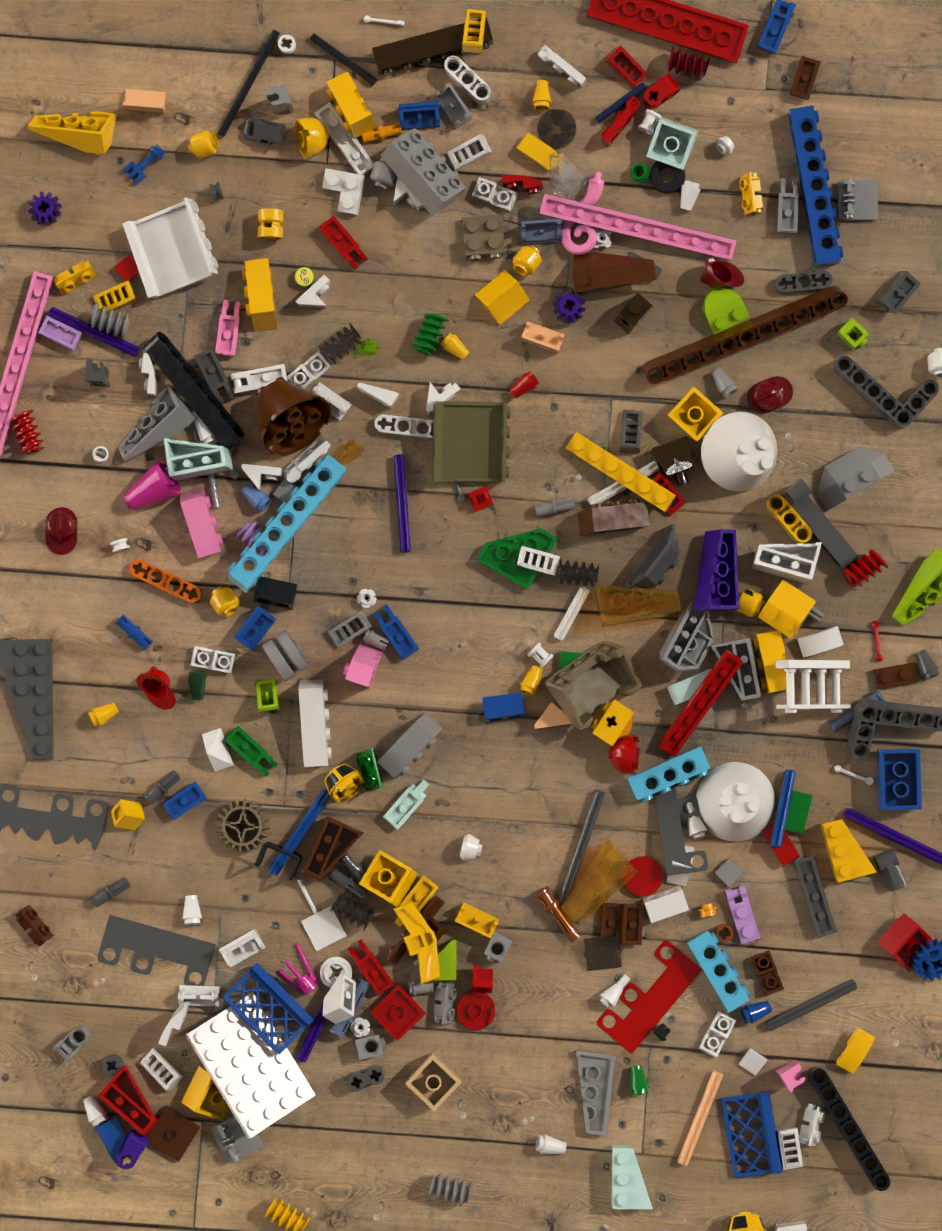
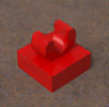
M486 486L468 493L475 512L493 505Z

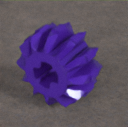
M40 192V198L33 195L35 202L29 201L28 203L33 207L28 209V213L33 214L31 219L33 221L38 219L39 225H42L45 220L47 226L50 225V219L57 222L54 216H61L62 214L57 210L62 208V205L57 203L58 197L52 198L51 192H48L46 197L44 192ZM43 205L48 206L45 213L41 210L44 208Z
M563 290V297L557 294L556 298L558 301H553L552 303L553 306L558 307L553 309V313L560 312L557 319L560 320L562 317H565V324H567L568 318H571V322L575 323L574 316L581 319L582 315L579 312H585L586 308L581 307V305L585 304V300L578 301L581 294L578 293L574 297V290L570 291V295H567L566 290ZM567 302H570V305H574L572 311H568V308L565 310L564 307H566Z

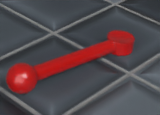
M873 621L871 626L874 628L877 652L875 659L877 662H881L883 656L881 655L879 644V622Z

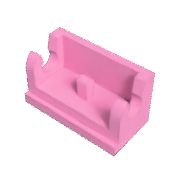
M795 1059L776 1070L783 1084L790 1092L794 1091L793 1088L805 1081V1077L800 1078L801 1073H797L802 1067Z

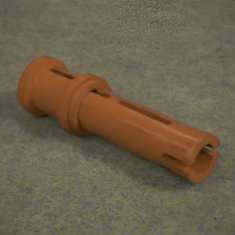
M548 886L542 888L534 895V898H538L544 906V911L550 913L571 943L581 937L579 931L559 906L560 901L555 899L550 893Z

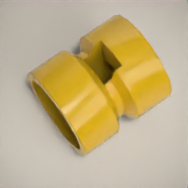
M268 208L258 210V222L261 224L257 227L258 239L267 241L283 239V227L280 226L283 223V210Z

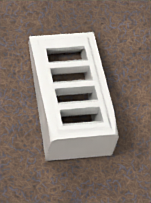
M480 134L446 153L454 170H457L492 153L484 135ZM477 142H480L483 151L480 152ZM471 145L473 146L476 152V155L474 156L469 148V146ZM463 149H465L469 157L468 159L465 158L462 152ZM457 152L462 160L461 163L458 162L455 156Z
M358 383L357 389L389 409H392L399 397V393L364 383Z
M521 546L516 566L555 576L560 556ZM526 552L530 553L528 563H524ZM534 554L538 555L535 566L531 565ZM542 556L545 557L543 568L539 567ZM549 558L553 559L551 570L547 569Z
M154 1048L139 1062L166 1091H171L183 1079L182 1074ZM156 1057L157 1060L149 1066L148 1063ZM160 1063H162L163 1065L157 1071H155L154 1069ZM167 1069L168 1072L161 1077L160 1075ZM173 1075L174 1077L167 1083L166 1081Z
M797 1127L777 1129L783 1170L803 1167ZM784 1136H794L793 1139L783 1140ZM795 1143V1146L784 1148V1144ZM796 1150V1154L785 1156V1152ZM793 1158H797V1159H798V1162H793V1163H787V1162H786L787 1159H793Z

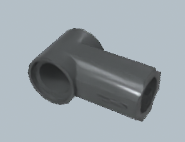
M893 849L874 856L875 863L883 874L890 892L906 886L898 866V858Z

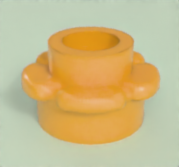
M713 904L701 905V909L698 910L700 917L715 916V909L717 907H713Z

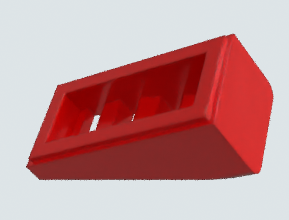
M621 45L617 46L604 60L633 88L648 74ZM620 54L622 57L615 62L614 59ZM626 60L627 63L621 68L620 64ZM632 65L634 68L627 74L625 71ZM638 71L639 74L632 80L630 77Z
M662 472L652 479L656 483L661 480L663 482L661 486L664 488L667 486L668 491L676 495L675 499L677 498L679 502L672 508L669 507L667 509L670 515H673L686 504L685 500Z

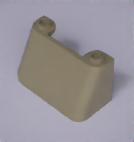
M609 641L597 643L546 681V686L573 725L580 730L586 729L591 725L593 721L591 714L607 703V701L618 694L633 695L642 686L624 646Z

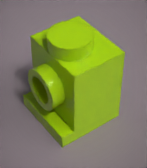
M851 318L836 335L854 350L856 347L860 349L868 341L866 337L869 333ZM850 333L856 334L855 340L850 338Z

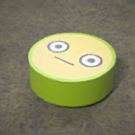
M308 267L299 268L294 276L297 285L303 288L311 286L315 279L313 271Z

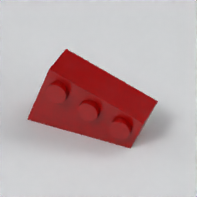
M124 1065L98 1096L143 1136H147L159 1122V1119L130 1069Z

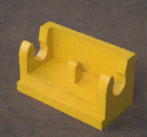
M463 902L455 922L492 938L499 919Z

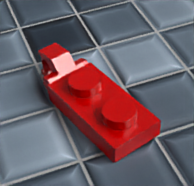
M632 96L626 102L627 108L615 116V122L612 126H607L602 132V143L606 147H609L642 106V102L635 96Z

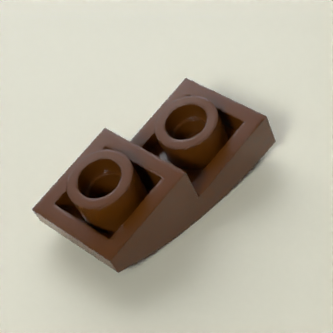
M768 950L751 957L765 997L784 990L770 951Z

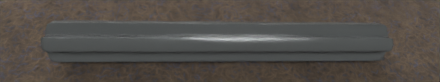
M851 979L767 1020L765 1025L769 1031H773L856 990L857 985Z

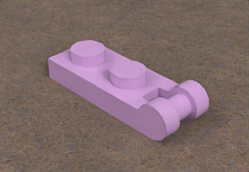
M744 884L734 890H725L740 943L743 944L760 939ZM741 896L742 901L735 903L734 898Z

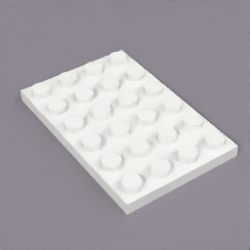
M253 992L245 997V1004H256V997ZM228 1007L185 1035L248 1139L315 1096L314 1091L288 1049L286 1048L278 1055L231 1007ZM245 1007V1015L248 1018H256V1007ZM259 1007V1018H268L263 1008ZM259 1021V1029L262 1032H270V1021ZM273 1035V1043L280 1049L284 1042L279 1035Z

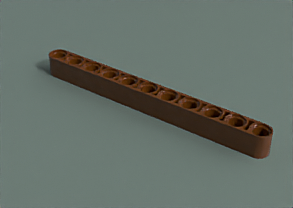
M838 286L828 287L647 361L642 367V372L650 383L658 384L837 311L846 306L848 297ZM840 294L837 300H833L836 295ZM818 302H821V305L815 308V305ZM803 309V312L800 315H797V312ZM785 317L781 323H778L780 318ZM767 324L765 329L760 330L762 325ZM748 332L746 337L741 338L743 333ZM730 339L727 345H723L726 340ZM712 347L709 352L704 353L706 348ZM694 354L692 359L686 360L689 355ZM671 362H675L674 366L668 368ZM657 369L655 374L649 375L652 370Z

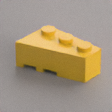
M348 71L327 81L329 89L326 92L331 101L335 100L337 106L334 108L339 118L343 116L345 120L343 125L348 134L352 133L355 139L375 129L370 110H367L365 101L360 96Z
M777 630L756 634L755 639H752L754 651H758L759 659H756L758 671H762L763 678H760L761 689L765 690L766 694L786 690V673H784V669H776V660H786L781 632Z
M842 819L820 823L835 882L839 883L877 873Z

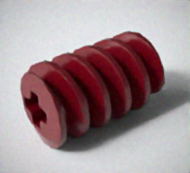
M673 46L667 63L668 72H671L675 67L676 74L682 69L683 76L691 72L692 79L698 74V80L701 81L706 75L711 57L705 62L704 55L697 59V53L689 57L688 50L682 55L681 48L674 53Z

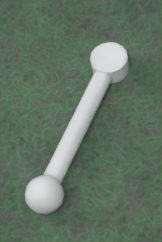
M368 15L364 17L365 23L378 22L397 26H404L405 23L401 20L393 21L371 18Z
M840 765L834 767L836 773L842 772L865 781L867 785H872L874 782L873 778H866L842 769Z

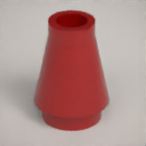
M531 371L528 373L524 372L509 390L517 399L536 389L539 381Z

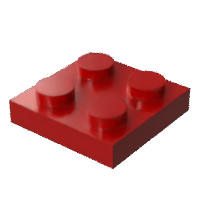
M399 984L370 1011L374 1018L397 1041L426 1014L420 1005Z

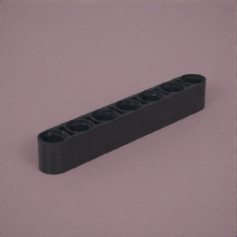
M157 332L144 345L146 352L220 444L227 449H231L244 437V431L164 333Z
M819 1066L812 1067L808 1072V1079L868 1180L876 1190H887L891 1182L888 1174L827 1072ZM817 1071L823 1074L820 1081L813 1080V1075ZM826 1089L833 1090V1095L829 1099H825L823 1096ZM837 1106H842L844 1109L843 1114L840 1116L834 1115V1109ZM849 1123L853 1124V1131L845 1133L844 1127ZM863 1141L864 1148L860 1151L855 1150V1143ZM873 1158L875 1161L874 1166L866 1168V1160ZM878 1176L885 1177V1182L882 1185H876L875 1183Z

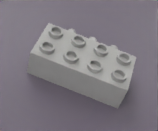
M414 128L391 142L380 156L431 215H434L456 201L466 189V186L458 178V172L452 171L445 163L446 158L439 156L432 148L433 143L426 141L417 129Z

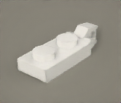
M546 45L539 51L538 56L542 61L553 63L552 67L558 73L562 74L564 72L568 75L567 80L574 86L579 84L583 87L586 84V77Z

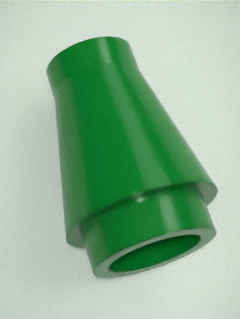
M642 1065L630 1067V1091H632V1095L647 1094L649 1085Z

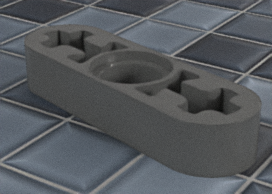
M828 271L780 275L776 279L774 287L781 294L817 291L830 287L833 278ZM821 275L828 279L825 285H822V282H815V287H812L813 279L811 276H814V280L820 279ZM800 277H806L809 280L807 287L802 288L799 286L798 279ZM792 278H795L794 286L796 289H792L793 285H787L786 289L779 286L782 279L789 283L793 281Z

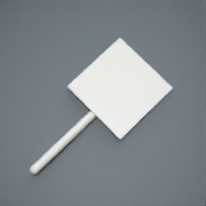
M299 879L298 884L314 915L301 922L315 950L318 951L346 937L347 935L332 906L317 912L305 886Z

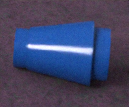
M768 1001L744 1005V1008L741 1009V1015L746 1024H753L772 1012Z

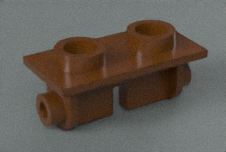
M30 905L15 915L16 921L24 931L29 927L32 929L28 936L35 945L38 944L40 947L54 936L50 928L43 923L38 913Z

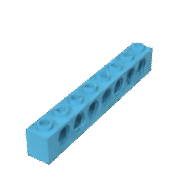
M329 454L325 459L321 457L314 466L316 470L313 473L309 472L302 480L304 484L301 488L296 487L290 495L292 497L288 503L284 502L279 507V514L276 518L272 516L265 525L267 527L263 533L259 532L254 537L253 541L255 543L251 548L247 546L240 555L242 557L238 563L234 562L229 567L228 579L245 593L250 590L345 475L347 469ZM324 474L327 476L328 480L321 481L319 480L318 475ZM312 489L316 495L309 496L306 494V490ZM300 504L303 506V510L296 511L293 505ZM288 519L291 525L284 526L281 520ZM274 533L279 539L272 541L268 535ZM262 548L266 551V555L259 556L256 550ZM249 563L253 565L254 570L246 571L243 565Z

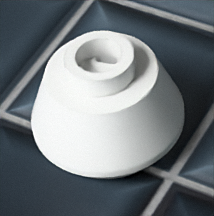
M471 834L465 835L460 851V858L463 861L474 860L476 856L481 855L483 845L479 844L480 840Z

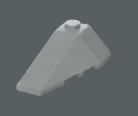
M168 385L151 402L153 406L147 414L143 413L140 417L142 421L139 426L133 428L118 447L123 460L127 461L163 442L164 438L168 439L180 433L195 419L191 408L171 385Z

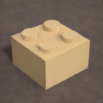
M434 1052L405 1081V1084L434 1112L462 1083V1079Z

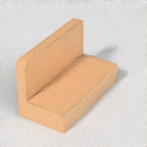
M126 89L123 107L129 111L165 113L166 92Z

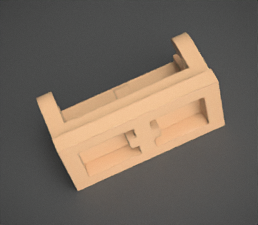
M527 322L521 341L558 353L565 334Z

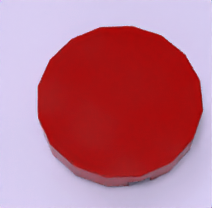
M647 856L636 857L625 866L623 872L624 883L633 894L649 896L660 888L663 881V871L654 859Z
M469 991L459 998L456 1004V1016L463 1027L478 1031L492 1023L495 1017V1005L488 994Z

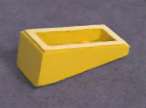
M466 10L462 42L463 52L482 53L486 11ZM470 18H479L481 21H473ZM469 26L480 27V29H479V28H469ZM468 34L479 35V37H477V36H468Z
M129 281L93 296L95 303H98V310L103 307L100 298L104 297L107 305L106 312H109L111 308L114 310L137 301ZM123 289H126L128 298L124 297ZM115 292L119 293L121 301H117ZM110 294L114 301V304L112 305L110 304L108 299V295Z

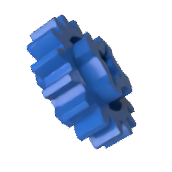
M935 938L933 943L927 940V945L920 944L921 949H915L917 956L912 957L914 961L912 966L915 972L924 980L929 978L930 981H933L935 977L941 980L942 940L939 942Z

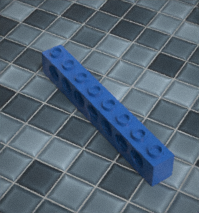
M813 105L790 109L788 118L815 268L839 264L841 258H843V250L841 246H838L837 241L840 238L839 228L835 227L834 224L836 211L834 207H831L830 200H833L832 189L828 188L827 185L829 172L828 169L824 168L823 161H826L825 150L821 149L820 146L822 133L821 130L817 129V123L819 122L818 111H814ZM801 125H809L811 131L808 133L803 132ZM807 143L812 144L814 151H806L804 145ZM815 163L818 170H809L808 164ZM818 182L821 185V190L816 191L812 189L811 183ZM815 202H822L825 208L823 210L816 209ZM825 221L828 224V228L825 230L821 229L818 226V222ZM823 240L830 241V249H825L822 246Z

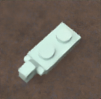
M424 779L417 787L412 784L383 818L398 830L424 801L427 795L423 792L430 784Z

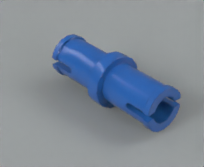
M124 614L115 623L128 634L127 637L129 639L132 638L143 650H146L153 642L140 630L141 627L139 625H134Z

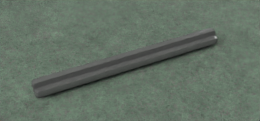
M594 791L558 897L559 903L568 904L605 796L603 791Z

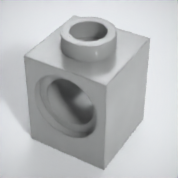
M494 931L484 951V954L487 955L486 959L495 964L498 961L502 962L512 943V939ZM495 943H500L503 946V950L499 954H495L491 950L492 945Z
M380 1033L355 1039L359 1060L383 1055V1050L386 1049L384 1037L380 1038ZM368 1041H374L377 1044L375 1051L367 1050L366 1043Z

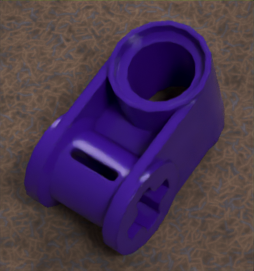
M131 1129L116 1156L117 1166L122 1169L132 1168L147 1146L149 1138ZM129 1155L130 1163L123 1165L122 1156Z

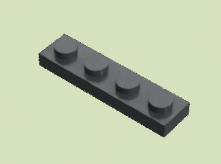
M811 855L794 860L817 938L836 933L837 930L814 856Z

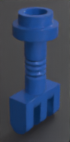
M158 144L150 148L152 152L138 165L131 161L123 169L125 174L131 169L133 170L128 175L130 179L138 175L133 181L135 185H138L147 177L142 171L157 157L160 160L163 158L165 152Z

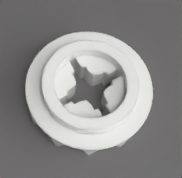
M342 957L327 959L320 970L323 983L330 988L338 978L337 976L329 978L333 973L330 966L335 969L343 967L340 974L343 973L352 978V968L349 962Z

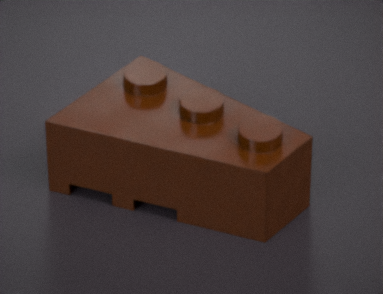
M327 816L303 872L321 880L364 832Z

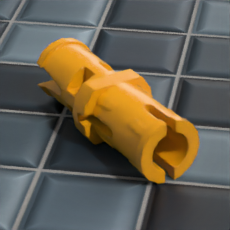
M397 122L386 126L378 125V128L362 134L363 143L379 139L383 141L387 137L402 135L400 123Z

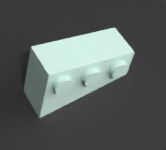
M164 438L169 477L176 481L233 470L231 451L224 446Z
M612 1145V1209H653L632 1145Z

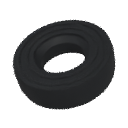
M656 161L651 167L650 182L661 193L676 192L685 181V169L682 170L660 161ZM664 168H670L675 173V179L670 183H665L660 178V172Z

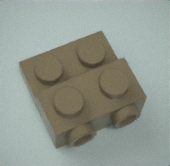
M501 214L462 218L465 258H470V261L481 260V257L489 256L490 259H499L501 255H505Z

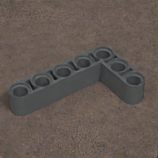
M840 356L833 364L834 372L895 427L900 429L911 424L939 392L938 383L935 380L929 379L923 382L902 404L850 357ZM839 361H845L848 364V369L845 371L841 370L838 366ZM855 374L862 376L863 382L861 384L854 382L853 376ZM928 384L933 387L932 394L925 392V385ZM870 387L877 390L876 397H871L868 394ZM912 399L920 402L919 409L911 406ZM884 401L892 403L891 410L884 409ZM899 414H904L907 417L905 424L898 421Z
M799 479L781 495L808 525L813 537L818 542H822L821 546L843 570L858 558V555L808 496L812 491L802 479Z
M862 699L855 706L847 743L848 750L855 759H866L870 753L876 724L942 731V722H940L942 719V708ZM870 708L868 713L863 714L865 709ZM889 710V713L887 715L882 716V714L885 711ZM904 713H908L905 718H901ZM927 715L926 719L920 720L922 716ZM866 727L863 732H859L861 728ZM862 746L860 750L855 751L856 747Z

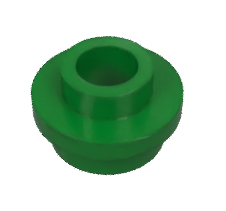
M636 163L631 168V178L638 183L645 182L650 176L649 167L644 163ZM639 170L644 171L642 176H638Z

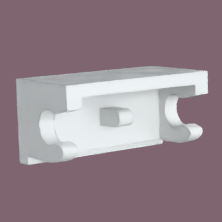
M680 885L642 898L651 923L689 910Z
M253 929L219 948V951L227 965L232 967L266 947L256 929Z

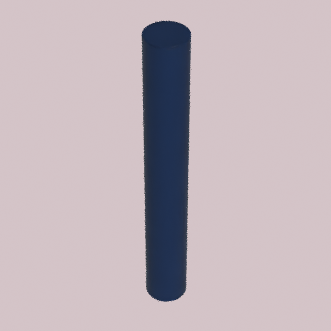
M642 82L595 117L597 122L600 124L626 105V102L632 96L636 97L647 89L646 85Z

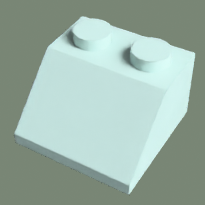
M663 117L660 118L646 157L684 170L699 130Z

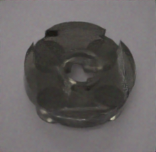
M552 109L545 112L540 117L537 127L539 139L554 150L570 145L575 138L577 130L574 117L562 109ZM561 125V133H553L552 126Z

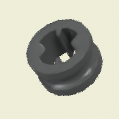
M216 182V185L209 184L214 202L218 198L224 199L219 182Z

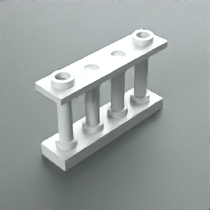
M776 660V669H784V673H786L787 705H776V709H785V713H797V709H830L831 713H843V709L851 708V704H840V673H842V669L850 668V660ZM796 669H799V673L802 674V704H795L794 672H796ZM812 669H815V673H817V704H810V672H812ZM827 669H830V673H832V704H825V673H827Z

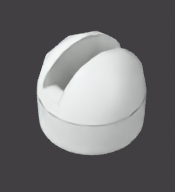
M103 446L96 447L93 450V459L97 463L107 461L109 457L108 450ZM98 453L99 455H101V456H103V457H105V458L102 459V458L98 457L96 454Z

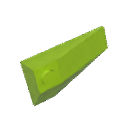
M938 547L923 561L892 615L894 619L904 626L925 612V608L932 603L936 605L941 602L942 551Z

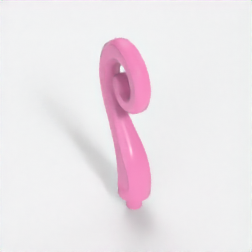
M594 172L593 178L589 179L587 193L580 202L590 205L597 203L604 188V181L601 180L602 173ZM564 220L561 227V241L564 248L573 255H584L591 251L597 241L596 230L592 226L585 224L576 226L573 233L575 238H579L583 232L589 235L586 243L577 245L571 240V230L575 222Z

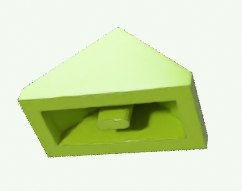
M276 679L256 682L258 711L279 710L280 704Z

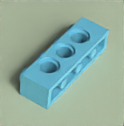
M701 746L631 776L627 778V781L636 801L641 799L643 803L652 799V794L658 791L661 795L670 791V786L676 783L678 786L690 782L688 778L696 775L699 778L708 774L707 770L710 769V766ZM686 761L691 762L693 765L690 773H685L682 769V765ZM670 769L674 772L675 777L672 781H667L664 778L666 770ZM652 777L656 780L657 785L654 789L646 787V780Z
M705 930L686 942L728 1012L749 1001L747 997L750 994L745 984L740 985L737 978L740 976L734 966L730 968L728 965L729 957L724 949L720 951L716 945L719 941L714 932L709 933L708 930ZM708 947H712L715 952L711 958L704 956V951ZM717 965L724 966L725 971L722 975L715 974L714 969ZM728 982L735 984V989L731 993L725 991V985Z

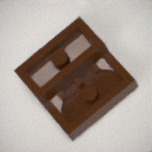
M601 902L599 942L642 945L644 905Z

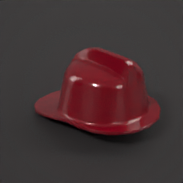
M713 258L706 260V267L700 277L701 282L715 290L725 286L739 287L743 285L744 276L738 267L732 263Z
M770 377L750 388L747 394L748 405L756 413H769L790 402L793 396V387L789 380L784 377Z
M55 508L48 514L46 519V544L55 554H68L77 543V517L69 508Z

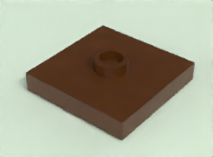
M167 1105L159 1117V1122L147 1136L149 1138L148 1143L180 1161L201 1126Z

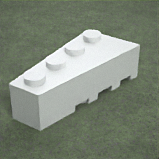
M324 679L300 680L298 690L304 767L328 766V759H332V749L328 747L327 740H331L330 728H327L326 721L329 720V708H325V701H328V691L324 689Z

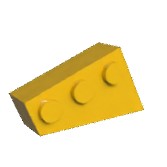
M268 258L244 261L245 269H242L243 281L247 280V286H244L245 298H249V304H246L247 316H251L254 331L278 329Z

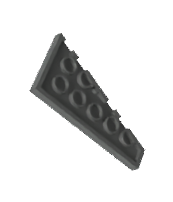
M53 639L0 640V665L32 758L54 759Z

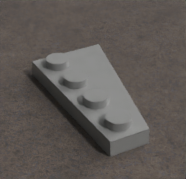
M576 1050L586 1133L607 1136L616 1055Z

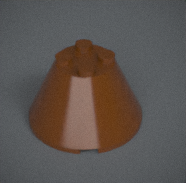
M283 377L277 378L267 386L260 387L256 392L258 395L256 398L260 444L269 455L279 453L280 456H285L305 448L321 435V428L324 424L328 425L331 419L332 409L325 398L295 385Z

